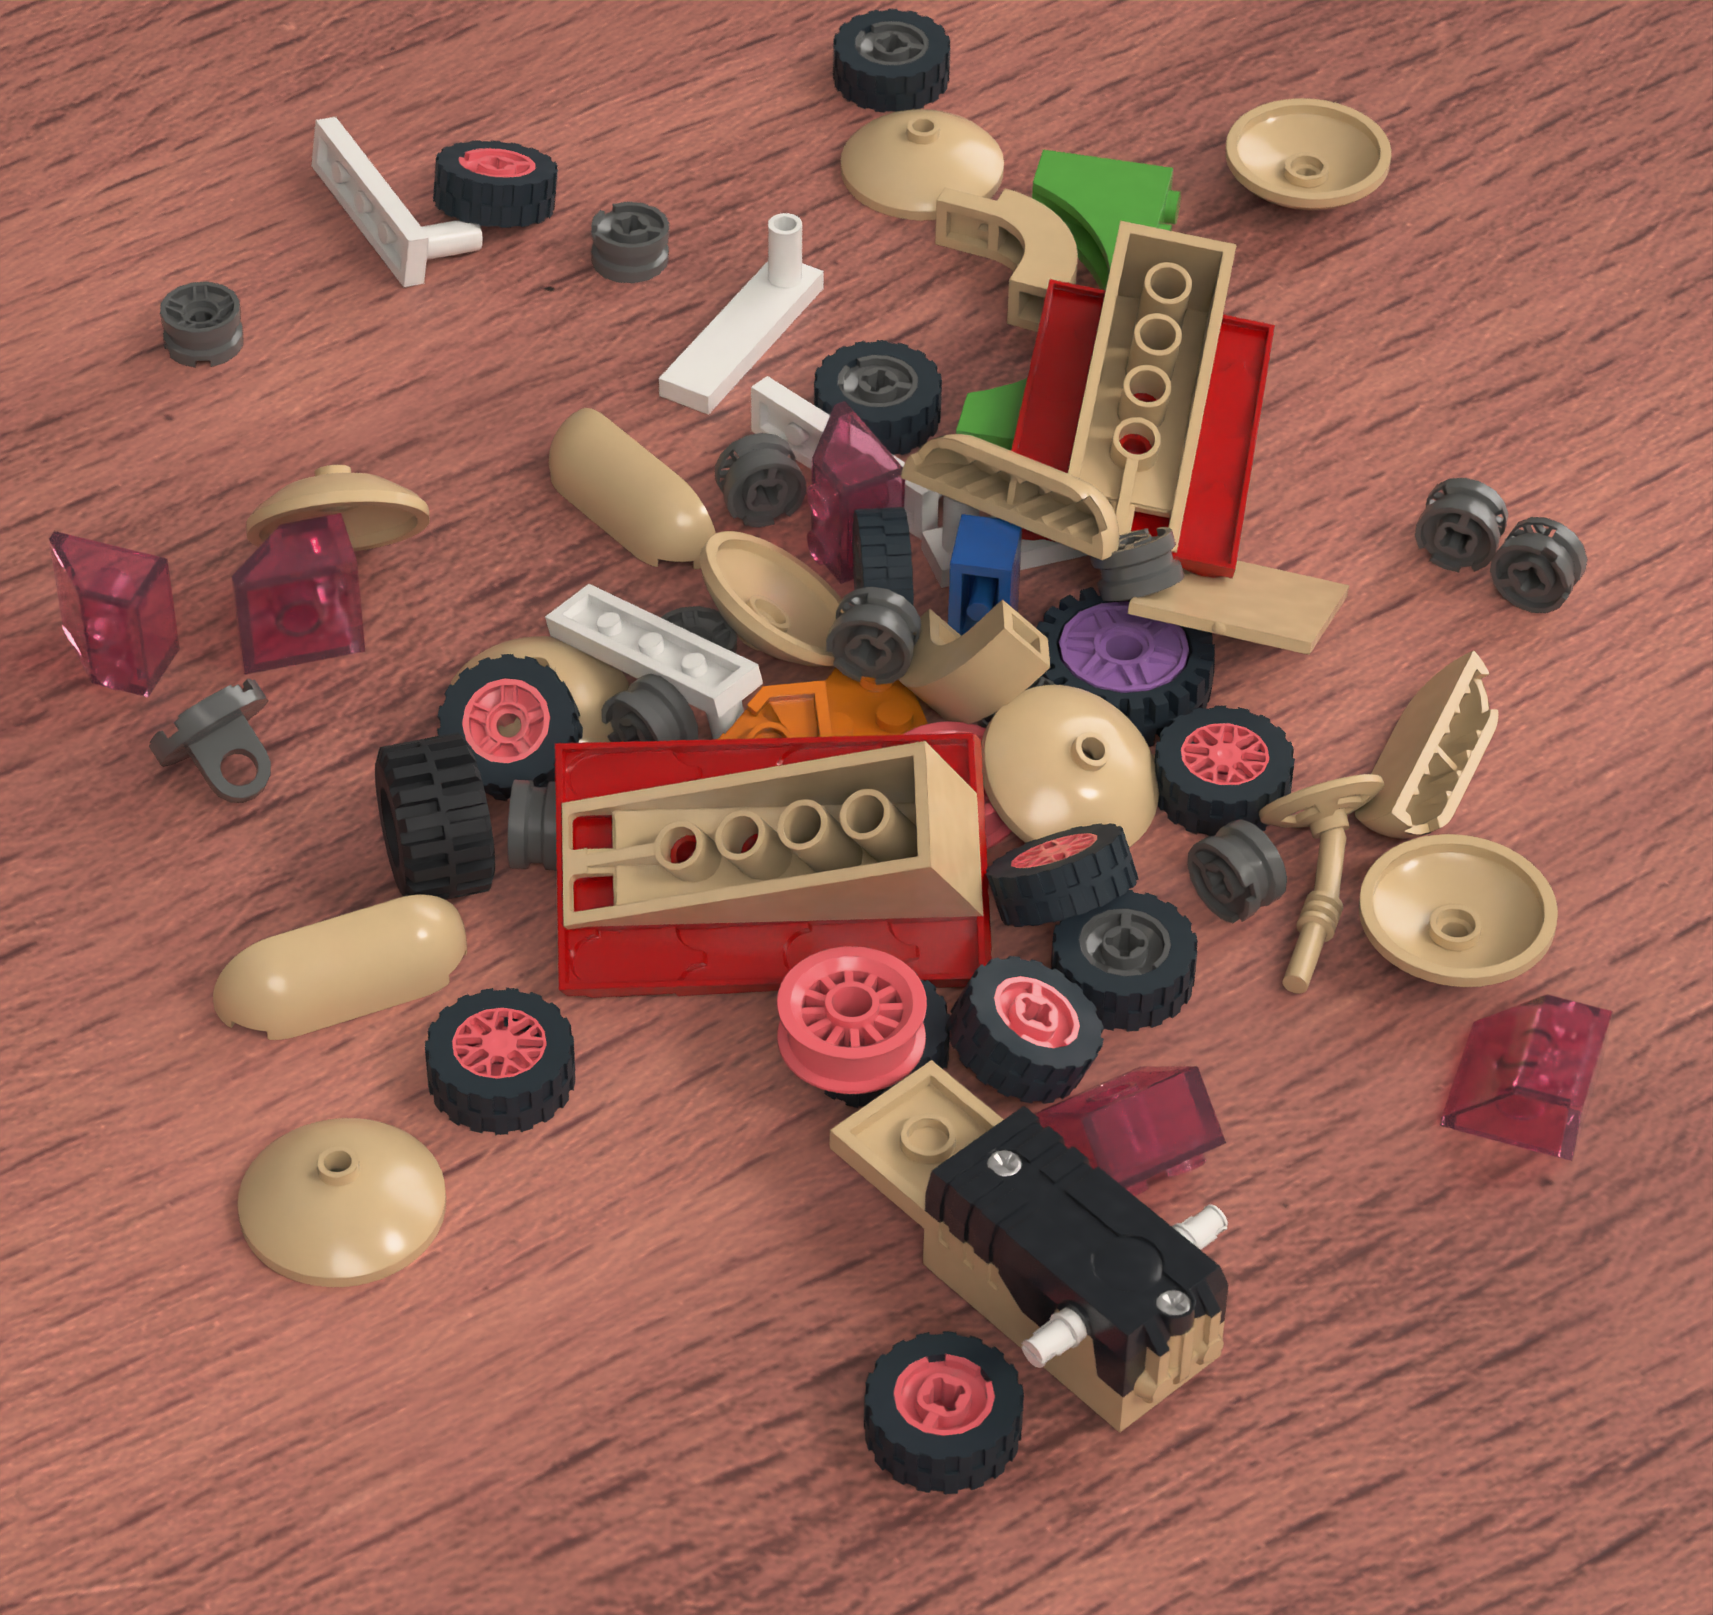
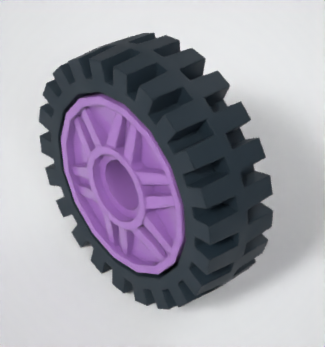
M1093 587L1080 590L1079 601L1071 594L1062 598L1059 609L1051 606L1044 614V621H1039L1036 627L1048 638L1050 668L1042 677L1053 681L1055 685L1079 688L1108 701L1130 719L1142 734L1149 747L1154 746L1155 734L1160 737L1162 730L1165 726L1169 727L1173 723L1174 718L1181 714L1185 716L1191 713L1193 709L1207 708V703L1210 702L1215 667V644H1213L1212 633L1127 614L1131 599L1103 601Z

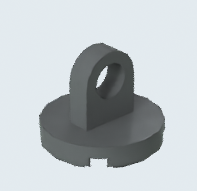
M246 679L243 683V689L239 684L233 687L229 685L178 716L179 719L174 722L179 731L171 737L167 738L163 730H159L150 740L149 747L162 767L174 765L191 757L214 793L219 798L231 803H244L255 799L262 793L271 775V761L267 751L248 721L264 708L268 699L255 679ZM242 754L249 757L254 763L256 777L249 784L243 786L233 785L223 777L221 762L227 756Z

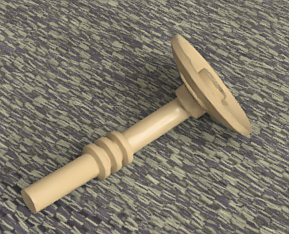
M1355 775L1316 784L1283 796L1259 811V817L1263 824L1292 828L1310 827L1312 837L1315 839L1320 838L1314 891L1307 895L1296 924L1300 935L1282 981L1283 986L1290 992L1300 994L1307 991L1323 944L1334 936L1343 911V903L1339 899L1346 845L1345 830L1350 828L1347 815L1368 803L1383 789L1384 782L1380 775ZM1304 809V811L1300 812L1299 814H1294Z

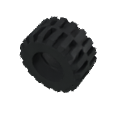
M456 732L380 747L375 762L377 803L390 866L397 887L403 897L410 895H432L447 900L489 891L495 873V849L490 814L476 759L462 735Z

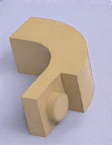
M944 188L937 199L935 244L993 259L1010 268L1013 274L1009 279L1007 324L1038 332L1049 279L1076 284L1077 247L1068 226L1051 209L1035 199L1005 188L996 201Z
M1003 599L962 636L931 609H928L920 617L921 634L914 646L911 664L904 676L899 678V681L946 721L971 724L997 712L1003 705L1009 704L1050 668L1048 638Z

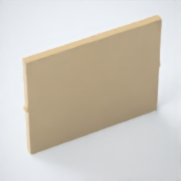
M1237 560L1233 579L1227 577H1205L1192 574L1183 569L1184 578L1174 586L1146 596L1133 597L1129 602L1127 614L1310 655L1347 598L1349 585Z

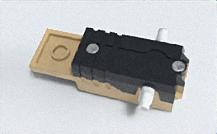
M932 1060L830 1130V1149L924 1228L923 1264L1016 1343L1032 1365L1038 1368L1044 1367L1119 1433L1221 1356V1350L1224 1345L1223 1331L1229 1284L1221 1266L1201 1251L1214 1241L1219 1233L1227 1230V1219L1223 1212L1215 1205H1207L1204 1210L1194 1217L1190 1216L1182 1223H1176L1173 1226L1169 1225L1100 1167L1097 1166L1093 1169L1089 1164L1088 1158L1074 1146L1067 1148L1063 1137L1050 1126L1043 1128L1040 1125L1039 1117L1025 1106H1022L1013 1114L1003 1119Z

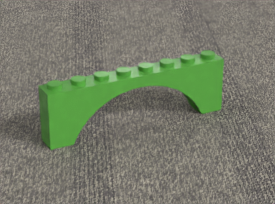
M1043 149L1033 180L1032 198L1051 209L1068 226L1076 243L1077 258L1090 271L1099 288L1106 290L1120 221L1172 231V225L1168 224L1176 225L1181 191L1172 190L1173 168ZM1027 378L1001 387L967 393L956 434L978 437L1011 451Z

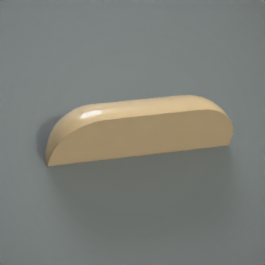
M582 408L570 415L557 430L549 451V469L551 483L554 488L641 561L658 567L659 559L674 562L693 561V569H700L701 550L716 532L706 508L694 490L679 475L600 412L591 408Z
M948 434L933 438L926 442L916 453L911 454L902 469L900 477L902 479L1099 560L1111 557L1112 553L1118 550L1119 526L1117 517L1107 498L1097 488L1080 478L978 437L965 434Z
M1474 650L1456 659L1432 677L1412 698L1403 711L1371 773L1382 776L1384 787L1372 800L1355 810L1356 818L1374 832L1392 838H1415L1442 828L1453 817L1495 732L1499 715L1497 709L1489 710L1487 693L1481 678L1488 676L1489 672Z
M410 895L263 939L236 955L222 970L214 987V1010L222 1022L230 1028L237 1023L246 1028L267 1031V1038L269 1040H282L304 1035L428 996L450 983L449 974L458 966L463 956L467 954V937L464 923L456 907L447 900L432 895Z

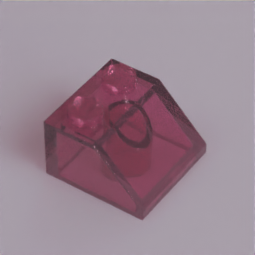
M845 401L835 404L812 457V485L807 489L808 502L811 507V531L807 533L810 553L819 565L824 564L840 584L854 579L852 549L854 510L904 507L905 479L900 478L903 467Z
M341 513L280 524L231 576L242 667L245 675L365 652L357 560Z
M54 531L49 538L63 630L91 682L113 690H121L149 697L180 650L168 559Z
M1546 994L1473 1022L1441 1117L1440 1126L1572 1161L1602 1067L1613 1011Z
M1140 1066L1034 1113L1039 1117L1040 1125L1043 1128L1050 1126L1063 1137L1067 1148L1074 1146L1088 1158L1089 1164L1093 1169L1097 1166L1100 1167L1134 1196L1149 1189L1146 1179L1163 1171H1166L1168 1176L1192 1171L1207 1162L1204 1156L1205 1152L1226 1143L1198 1066Z

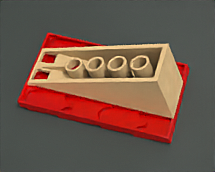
M1120 221L1106 290L1049 279L1011 451L1080 478L1097 488L1107 498L1115 512L1119 526V535L1148 528L1149 534L1155 537L1158 536L1157 528L1170 527L1176 542L1175 547L1171 550L1173 559L1179 560L1183 569L1195 575L1233 579L1238 558L1275 325L1223 315L1237 244ZM1022 528L1023 540H1048L1056 542Z
M974 733L555 743L559 991L566 996H586L590 998L659 994L695 996L779 991L785 976L796 964L815 953L837 947L876 949L900 959L917 973L920 979L923 981L928 980L936 988L965 987L975 970L981 964L986 966L988 961L992 959L989 883L986 875L988 863L981 740Z

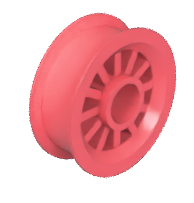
M866 947L827 949L815 953L796 964L788 972L780 985L777 997V1009L780 1018L777 1031L778 1048L781 1057L789 1069L808 1084L834 1093H870L885 1089L901 1081L919 1063L926 1042L923 1021L926 1015L927 998L919 977L900 959L888 953Z

